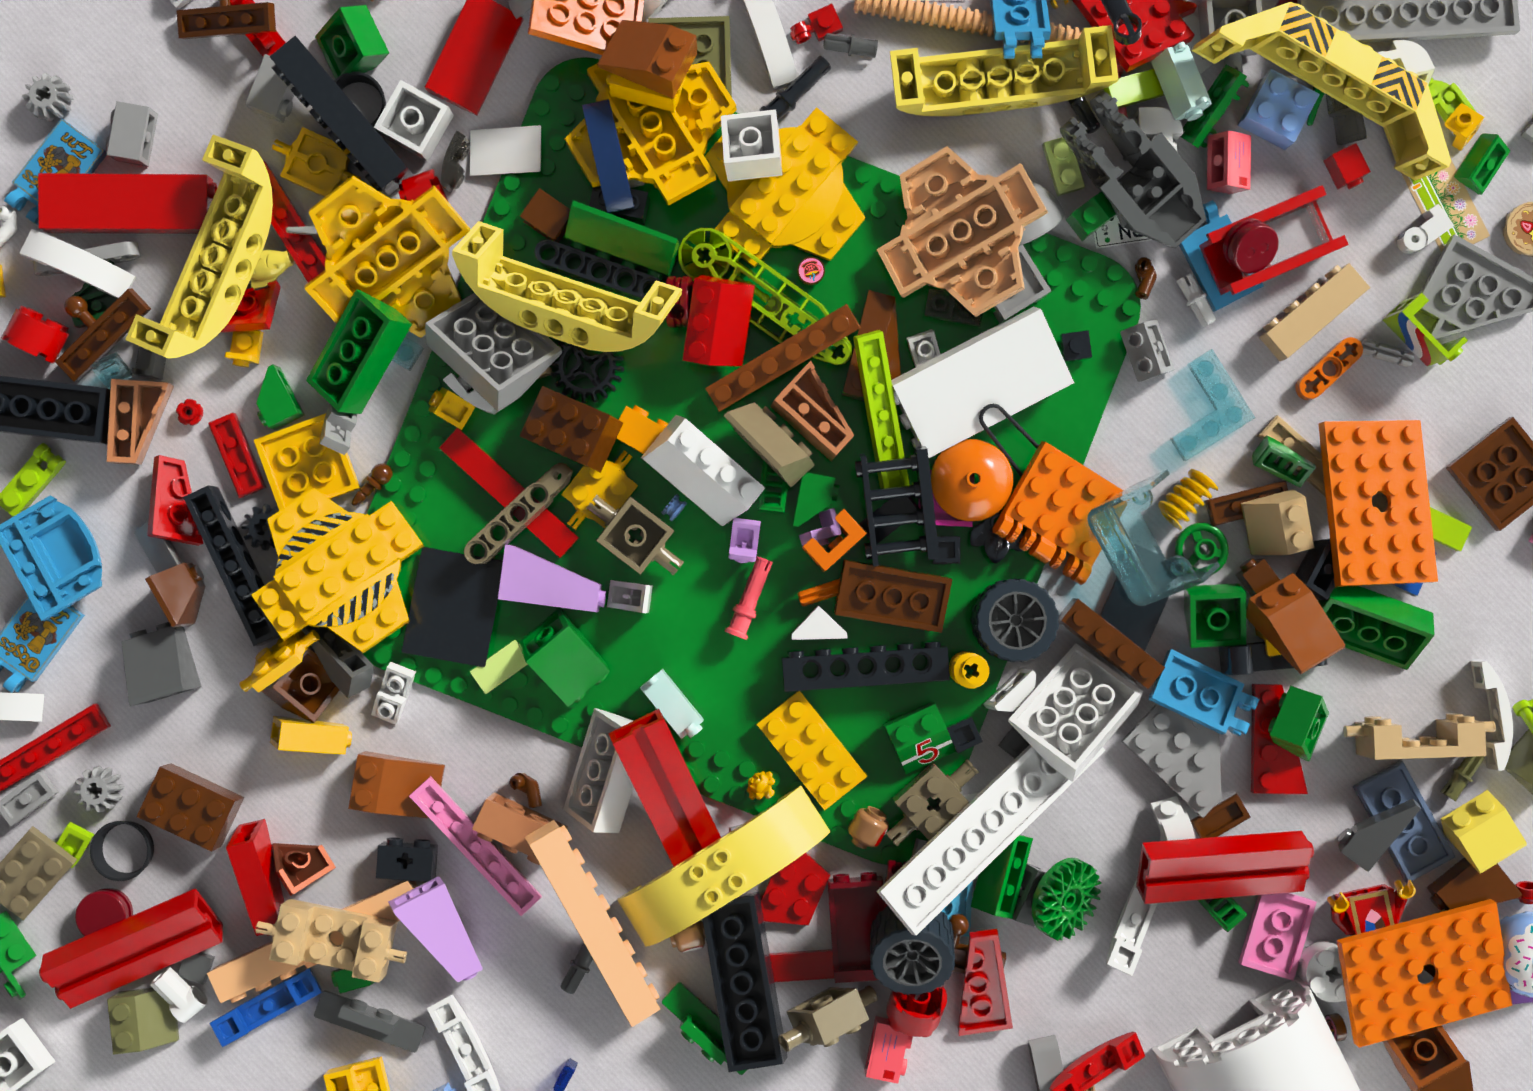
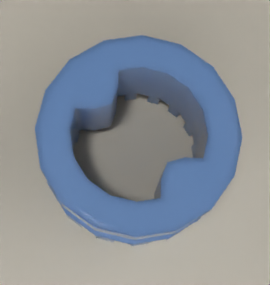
M676 494L661 513L663 515L668 514L669 520L673 521L687 505V502H681Z

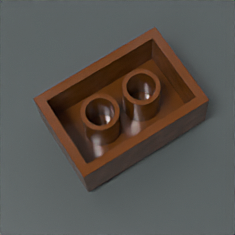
M542 386L520 437L601 473L623 422L605 412Z
M170 763L159 767L136 817L212 852L222 847L245 797Z

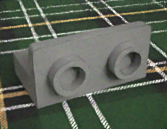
M1157 319L1142 322L1120 332L1138 382L1175 370Z

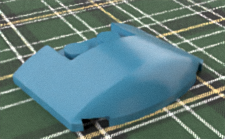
M48 496L0 524V545L41 621L49 619L102 587V563L96 541L85 522L69 506L58 502L52 496Z

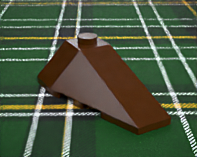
M869 290L860 322L861 328L858 330L857 336L876 330L883 331L891 380L901 375L896 300L894 296ZM854 345L842 396L864 401Z

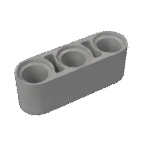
M1055 1035L1028 1040L1037 1091H1050L1051 1084L1063 1071L1060 1050Z

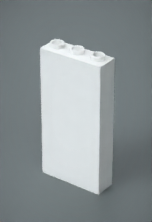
M1032 307L891 380L895 404L899 405L903 413L899 415V418L906 430L910 429L914 436L911 439L913 447L926 446L929 458L984 430L979 422V415L986 405L998 404L1011 416L1074 383L1041 309ZM989 408L983 416V421L987 427L1006 419L997 408Z

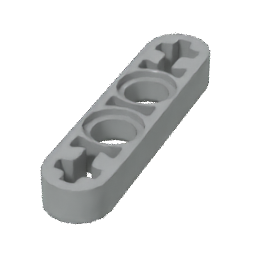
M134 241L82 249L105 261L111 260L114 264L140 258L138 243ZM34 260L32 261L36 276L63 274V272L48 265L45 266Z

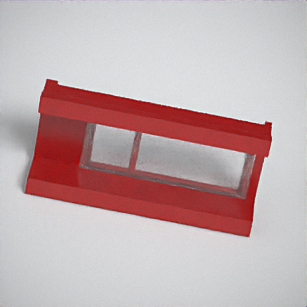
M1323 185L1206 234L1208 240L1199 245L1220 295L1231 291L1232 295L1349 245L1345 235L1333 240L1316 201L1327 195ZM1248 218L1258 219L1273 228L1279 240L1278 250L1272 262L1263 270L1253 274L1241 272L1229 264L1223 255V243L1229 230L1238 222Z

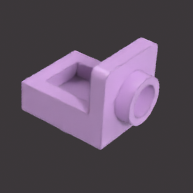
M834 508L819 513L822 528L799 535L802 546L811 538L816 539L823 546L829 544V538L842 534L841 526L835 520L837 514Z
M741 518L733 519L729 559H734L739 563L756 561L761 521Z

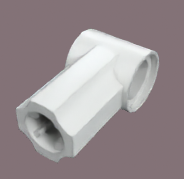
M170 966L161 971L150 984L169 1004L173 1016L182 1023H186L208 1004L205 994L196 986L190 987Z

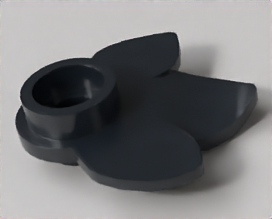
M1002 509L990 518L984 519V522L976 525L970 535V545H984L986 555L995 564L1006 556L1009 548L1015 551H1023L1019 548V543L1024 536L1022 531L1013 543L1005 540V537L1002 538L993 533L994 520L1000 516Z

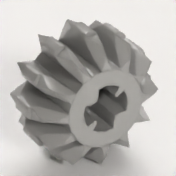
M43 73L41 79L37 76H32L34 84L32 86L24 84L29 93L22 95L24 100L28 102L26 104L27 110L34 112V116L38 119L45 118L53 122L55 115L60 119H64L62 111L64 109L71 111V107L67 105V102L74 100L73 96L68 93L71 90L69 85L63 83L60 77H51L47 73Z
M95 766L92 771L90 769L83 771L84 778H78L75 781L81 788L74 790L73 793L76 795L81 794L82 797L78 800L77 804L82 805L86 803V811L90 812L95 809L97 813L105 812L106 808L109 810L113 809L116 806L115 801H119L123 797L117 791L124 789V785H117L116 782L120 779L121 775L116 774L112 776V768L110 767L103 770L101 766ZM96 786L102 788V792L97 791Z

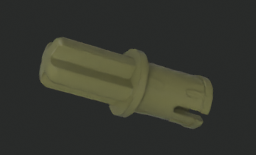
M1485 756L1465 757L1457 769H1453L1454 773L1440 792L1456 802L1468 783L1473 782L1471 778L1484 761Z

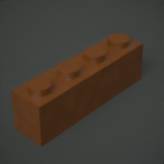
M1072 598L1058 617L1060 624L1141 688L1149 689L1165 669L1163 665L1080 599Z

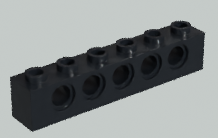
M207 485L184 496L187 507L253 646H262L281 637L251 595L265 585L219 487Z
M925 642L924 648H913V643L897 644V650H886V645L869 646L870 651L859 652L858 647L842 648V653L831 654V649L815 650V655L804 656V651L787 652L788 657H782L784 691L950 680L948 647L941 646L940 642ZM920 654L924 655L927 659V665L921 670H916L913 667L914 657ZM895 656L899 659L900 666L896 671L889 672L885 667V662L889 657ZM864 658L870 659L873 664L872 670L866 674L860 673L857 667L859 661ZM841 660L845 664L844 673L838 676L833 675L830 671L832 662ZM808 662H813L818 666V673L814 677H806L803 674V666Z

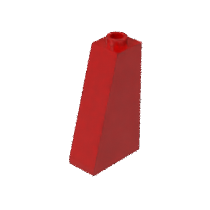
M265 819L238 825L226 847L256 936L264 935L256 933L258 921L275 924L278 920L280 906L285 902L280 879L276 873L274 853Z

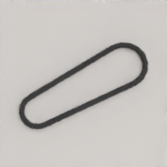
M988 404L980 411L979 422L1019 476L1022 477V471L983 421L984 413L989 408H997L1036 449L1039 445L1000 405Z

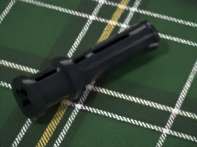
M822 56L817 57L785 90H778L776 97L766 107L762 106L759 110H776L779 125V120L788 111L795 109L796 102L823 75L831 70L829 62Z

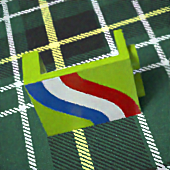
M1423 293L1401 301L1382 321L1426 366L1436 363L1441 365L1446 360L1451 362L1463 352L1461 347L1468 341L1465 337L1441 345L1414 317L1429 301Z

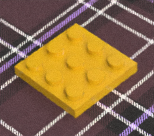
M326 413L254 439L279 511L313 488L330 500L361 489L348 453L343 455L320 444Z

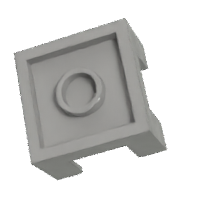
M1023 245L1019 246L1018 250L1025 289L994 306L996 311L993 314L999 324L1012 318L1016 313L1034 302L1037 303L1051 292V289Z

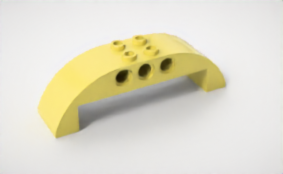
M1112 25L1084 28L1078 39L1046 42L1044 48H1042V58H1031L1030 44L1017 46L1015 48V59H1004L1003 48L919 57L918 48L890 51L896 108L905 113L920 116H962L1044 106L1100 91L1117 83L1119 80Z
M212 135L202 160L223 171L224 174L159 324L136 314L125 339L168 359L181 357L202 348L214 339L228 324L243 298L270 229L273 207L272 188L269 174L262 158L256 150L216 135Z
M480 221L474 225L452 250L453 259L465 282L489 308L518 326L588 350L616 352L631 349L644 343L656 332L682 294L681 288L656 280L642 301L638 302L504 257L503 229Z
M800 785L779 798L773 806L644 886L640 884L619 897L617 901L644 945L651 946L681 932L765 881L814 847L830 833V830L803 786Z

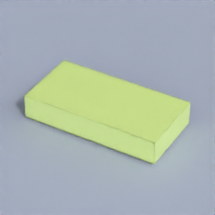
M514 640L488 658L485 667L477 666L470 673L484 693L487 694L528 664L525 662L518 642Z

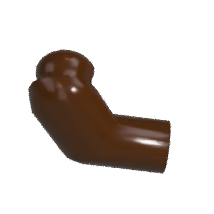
M1141 257L1135 264V272L1140 282L1135 294L1138 298L1146 300L1154 286L1157 274L1151 260L1147 257Z
M517 773L510 778L509 784L512 789H518L527 794L529 808L542 806L539 784L535 779L525 773Z

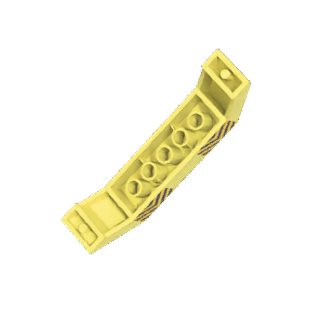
M1288 2L1224 25L1196 43L1192 49L1193 52L1214 64L1230 54L1250 49L1384 128L1396 161L1394 169L1415 181L1449 167L1451 163L1428 83L1418 78L1414 72L1407 71L1398 66L1392 59L1385 58L1376 53L1372 47L1361 44L1351 38L1347 32L1340 31L1331 26L1325 19L1309 13L1299 4Z

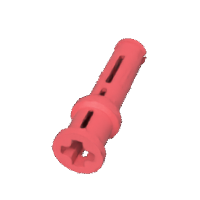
M758 556L756 557L739 605L736 604L733 607L734 615L729 627L725 628L724 632L747 640L748 636L746 633L751 620L756 617V611L754 610L773 562Z

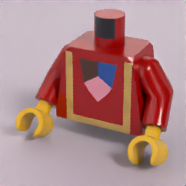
M1396 880L1394 882V886L1397 889L1395 892L1393 888L1385 884L1343 893L1339 892L1334 894L1335 901L1331 896L1327 898L1328 903L1331 905V920L1345 935L1350 936L1398 924L1408 898L1415 895L1416 889L1411 880H1408L1405 886L1402 885L1400 880Z

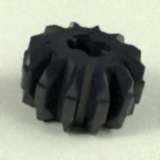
M264 504L262 509L256 506L253 507V515L245 514L244 518L249 521V524H243L241 528L249 530V532L243 538L245 540L253 539L251 542L253 548L261 546L263 551H268L270 545L275 548L271 531H262V525L268 524L267 519L279 511L278 507H274L271 510L270 505Z

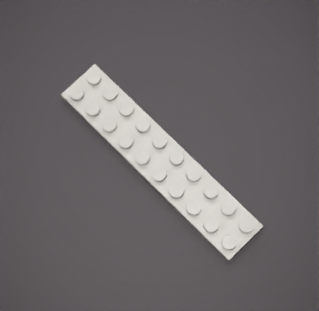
M1029 745L881 886L877 893L912 935H917L1073 782L1051 767ZM1102 747V748L1100 749V751L1095 755V757L1089 762V764L1083 769V771L1078 775V777H1079L1104 751H1106L1103 747Z

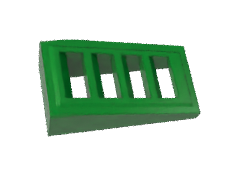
M1267 435L1252 454L1254 466L1299 488L1316 469L1315 464ZM1280 456L1281 458L1276 464L1274 461ZM1289 461H1291L1292 463L1289 465V467L1287 469H1284L1285 465ZM1301 466L1302 469L1298 472V474L1296 476L1293 475V472L1297 469V467Z
M763 460L760 484L765 488L766 486L781 487L782 492H769L764 489L759 495L758 510L785 513L788 484L784 480L783 482L766 480L767 475H779L774 470H768V464ZM764 497L781 498L780 503L764 502Z
M1232 897L1215 898L1209 903L1205 901L1207 899L1197 900L1226 932H1229L1247 916V913ZM1226 899L1227 903L1215 912L1213 909ZM1232 908H1234V911H1232V912L1223 920L1222 917L1225 916Z

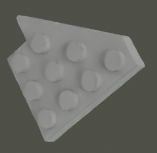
M1455 234L1450 236L1420 291L1429 301L1419 311L1435 319L1429 332L1436 340L1533 312V277Z
M1156 703L1121 742L1199 817L1204 818L1222 799L1219 733Z

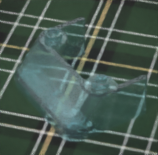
M1168 470L1123 490L1096 506L1089 512L1087 517L1093 534L1127 596L1134 604L1139 606L1151 604L1204 583L1220 567L1219 563L1215 562L1194 571L1192 565L1185 557L1177 555L1166 559L1140 512L1149 508L1153 502V495L1150 489H1153L1170 475Z

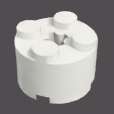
M1319 940L1309 947L1306 946L1302 950L1297 967L1299 978L1309 985L1314 995L1324 1001H1347L1337 944L1328 940Z

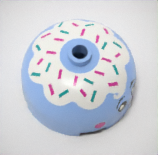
M1525 911V913L1515 914L1511 917L1506 916L1500 920L1505 954L1503 967L1510 990L1526 997H1533V912Z

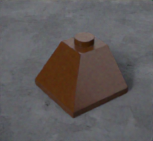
M181 563L145 578L172 627L195 624L206 587L202 581L204 575L197 565Z
M308 647L303 654L300 664L263 689L262 692L282 709L314 723L339 692V688L329 678L317 654Z

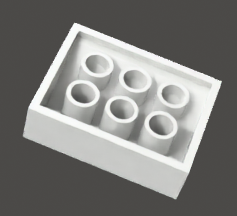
M1075 643L1008 719V722L1051 767L1073 782L1138 706L1143 691Z

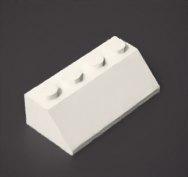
M678 415L674 416L641 457L720 526H724L747 511L765 489L764 486L692 423Z
M595 708L563 810L592 832L619 833L634 786L608 733L635 720Z

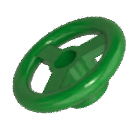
M1195 523L1186 527L1179 534L1175 543V556L1178 564L1183 565L1182 569L1187 573L1198 577H1206L1218 572L1226 563L1229 554V546L1225 535L1217 527L1208 523ZM1200 531L1213 534L1219 541L1220 549L1217 548L1215 542L1211 539H1203ZM1191 534L1195 544L1193 554L1186 560L1183 555V545L1186 538ZM1201 545H1204L1207 549L1204 555L1199 551ZM1214 557H1219L1217 562L1211 567L1204 569L1193 567L1198 560H1210Z

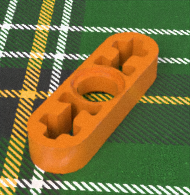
M1353 337L1339 341L1297 381L1295 386L1297 395L1304 400L1319 397L1362 356V343ZM1344 345H1352L1353 349L1351 352L1353 355L1350 354L1340 360L1338 356L1346 351ZM1326 361L1332 362L1336 367V372L1333 376L1325 375L1322 370L1323 364ZM1317 377L1322 380L1313 386L1314 392H1305L1304 389L1307 387L1305 382L1310 383Z

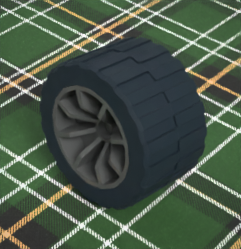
M1025 579L1000 580L986 587L978 595L975 605L972 607V632L978 644L990 655L1009 662H1026L1046 652L1056 638V632L1059 629V613L1056 609L1055 601L1044 588Z
M889 906L876 915L875 920H873L870 930V966L875 978L883 986L890 988V990L906 995L929 993L944 985V982L951 977L955 966L954 936L952 924L948 920L947 915L941 911L917 935H912Z

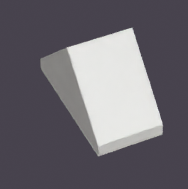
M610 580L607 607L649 613L653 586Z
M817 606L791 633L792 640L847 638V632L823 609Z
M1021 668L983 705L987 709L1015 712L1035 690L1036 673L1033 670Z

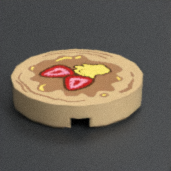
M1527 202L1515 207L1507 214L1505 227H1503V236L1506 244L1515 253L1533 256V202Z

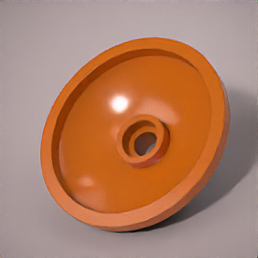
M978 439L963 440L942 451L937 457L931 471L932 493L943 511L956 519L973 522L990 518L1005 506L1011 495L1013 473L1010 463L996 446ZM971 474H976L979 477L977 484L970 482L969 477Z

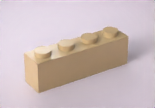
M1350 263L1341 268L1338 265L1333 267L1324 275L1327 280L1321 285L1317 282L1304 292L1307 297L1300 303L1297 300L1293 301L1283 310L1286 314L1280 320L1275 317L1263 327L1265 332L1259 338L1279 361L1289 358L1370 289V286Z

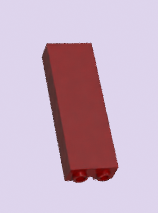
M38 173L39 229L47 233L198 234L216 193L217 184L213 183V179L207 174Z
M660 709L608 733L673 867L721 838Z
M1302 831L1143 842L1136 887L1144 904L1303 892L1306 880L1309 879L1308 865L1310 864V859L1314 856V848Z
M195 888L43 954L39 974L44 983H48L51 988L55 987L57 998L63 1000L71 1009L222 943L223 923Z

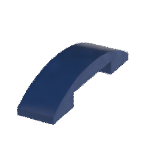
M609 99L582 105L607 213L611 214L635 208Z

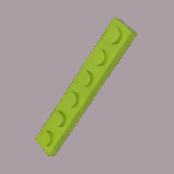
M876 330L854 336L853 340L875 462L905 458L883 331ZM907 469L877 473L880 489L909 485Z

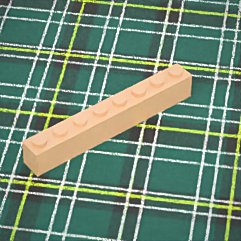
M552 820L525 836L527 843L631 1027L659 1011L660 1007L656 1000L660 997L652 983L647 986L643 979L648 976L640 961L637 963L633 961L631 956L635 954V951L628 939L622 941L619 933L623 930L615 916L611 919L606 911L610 909V906L603 894L597 896L593 889L598 885L590 871L587 873L583 871L581 865L585 861L577 848L571 849L568 842L572 838L564 825L559 827L555 820Z
M401 881L343 908V910L400 921L392 911L388 901L418 887L416 881ZM332 931L330 934V940L333 944L341 945L343 943L344 937L341 932ZM271 941L215 967L207 975L219 1002L223 1003L230 999L231 1003H234L246 997V991L255 988L256 992L261 991L272 985L270 981L280 976L281 980H284L296 974V968L305 965L306 969L317 964L302 961L296 966L269 960L272 948Z

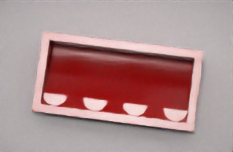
M466 0L425 85L428 93L477 116L524 19L522 17L516 19L511 10L493 0Z

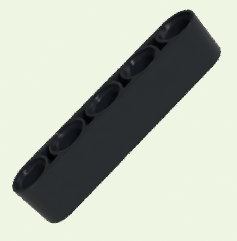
M542 240L535 247V257L543 267L640 302L645 297L644 289L648 285L654 284L656 280L660 281L654 276L552 240ZM548 248L554 249L555 256L551 260L542 259L544 250ZM577 257L581 259V264L577 269H569L567 267L568 261L571 258ZM603 266L607 268L606 275L600 279L593 277L595 268ZM622 276H631L633 282L629 287L623 288L619 286V279Z

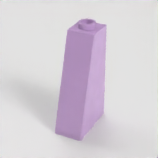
M505 545L498 599L599 612V608L604 607L606 591L602 590V584L521 548Z
M439 876L388 901L397 918L457 982L470 980L477 975V972L483 969L448 890Z

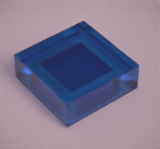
M571 1058L567 1060L553 1086L554 1091L565 1090L576 1070L578 1062Z

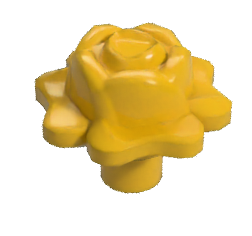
M758 772L749 778L746 790L751 800L755 798L760 800L763 796L769 799L774 795L772 785L775 783V779L772 778V772Z

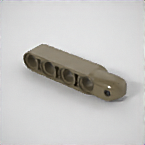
M565 463L555 464L535 483L529 485L467 543L464 549L466 559L473 564H486L505 548V545H508L550 506L553 498L568 485L572 476V469ZM561 474L562 477L558 480V475ZM538 488H543L546 493V497L541 503H537L533 499V494ZM517 507L524 508L526 513L525 518L521 522H517L513 517L514 510ZM499 525L505 529V537L500 541L496 540L493 536L494 529ZM478 544L485 548V555L480 560L475 558L473 550Z

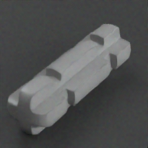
M1365 339L1361 342L1363 346L1362 354L1373 355L1374 358L1390 363L1397 362L1398 365L1409 367L1413 363V352L1401 351L1400 348L1383 343L1376 344V341Z

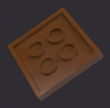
M1514 417L1506 419L1445 467L1495 531H1501L1533 506V441Z

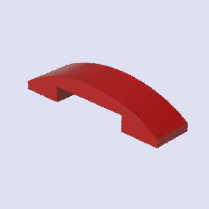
M1132 1031L1111 1039L1079 1057L1053 1081L1049 1088L1050 1091H1086L1118 1068L1127 1070L1146 1057L1136 1032Z

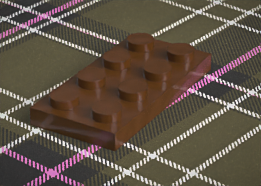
M844 559L834 614L942 633L952 579L885 566H873V564Z

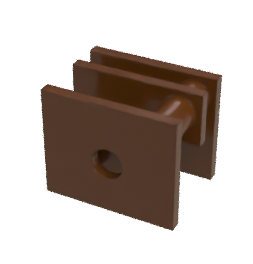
M539 188L520 217L524 219L525 224L542 236L559 243L566 233L570 209Z

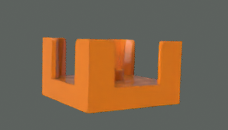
M845 509L835 517V520L840 524V529L846 537L843 539L839 535L828 545L831 551L827 553L814 538H811L802 546V549L823 572L867 534Z

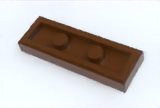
M1286 481L1205 500L1211 525L1217 526L1244 519L1241 503L1288 491Z

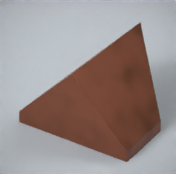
M273 843L276 873L290 896L336 868L322 844L316 846Z

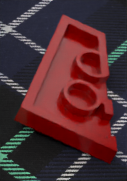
M278 281L267 283L268 287L257 291L254 288L247 289L236 312L221 332L270 330L281 289Z
M162 455L154 457L147 536L199 546L203 544L202 536L198 535L195 521L183 498L192 493L184 460Z

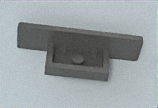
M327 990L321 993L314 1013L315 1018L414 1053L419 1048L426 1028L422 1024L394 1015L389 1010L377 1009L369 1006L364 1001L349 999Z

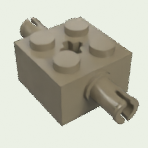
M596 495L592 501L601 508L598 509L591 502L586 507L587 510H590L605 522L606 528L596 541L640 575L648 564L654 560L672 575L678 570L669 562H673L679 568L684 563L683 560H680L665 548V542L674 530L632 497H629L620 509L617 508L615 510ZM637 528H640L642 539L640 541L636 539L633 542L629 541L630 535L628 531L630 529L635 531Z
M968 759L950 776L948 774L945 776L933 762L929 764L892 798L904 812V818L886 832L888 837L898 846L914 830H920L930 841L969 803L960 793L962 791L961 788L979 771ZM929 797H931L932 799H936L938 797V799L936 800V803L938 805L933 808L932 806H929L927 808V806L929 805L927 799Z
M870 985L860 991L857 988L829 987L786 1011L793 1029L779 1035L778 1039L781 1047L786 1052H789L801 1043H809L811 1046L818 1044L829 1047L839 1042L838 1037L843 1034L857 1032L861 1029V1024L869 1020L864 1007L877 1001L875 990Z

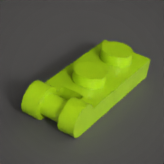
M40 444L34 450L31 458L0 493V506L13 517L29 508L63 468L66 461L60 455L55 456L47 444ZM43 461L48 463L46 469L40 466Z

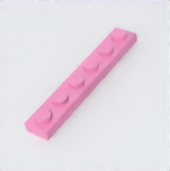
M431 776L409 795L520 916L542 897L493 842L483 840L477 836L478 832L472 829L474 822Z

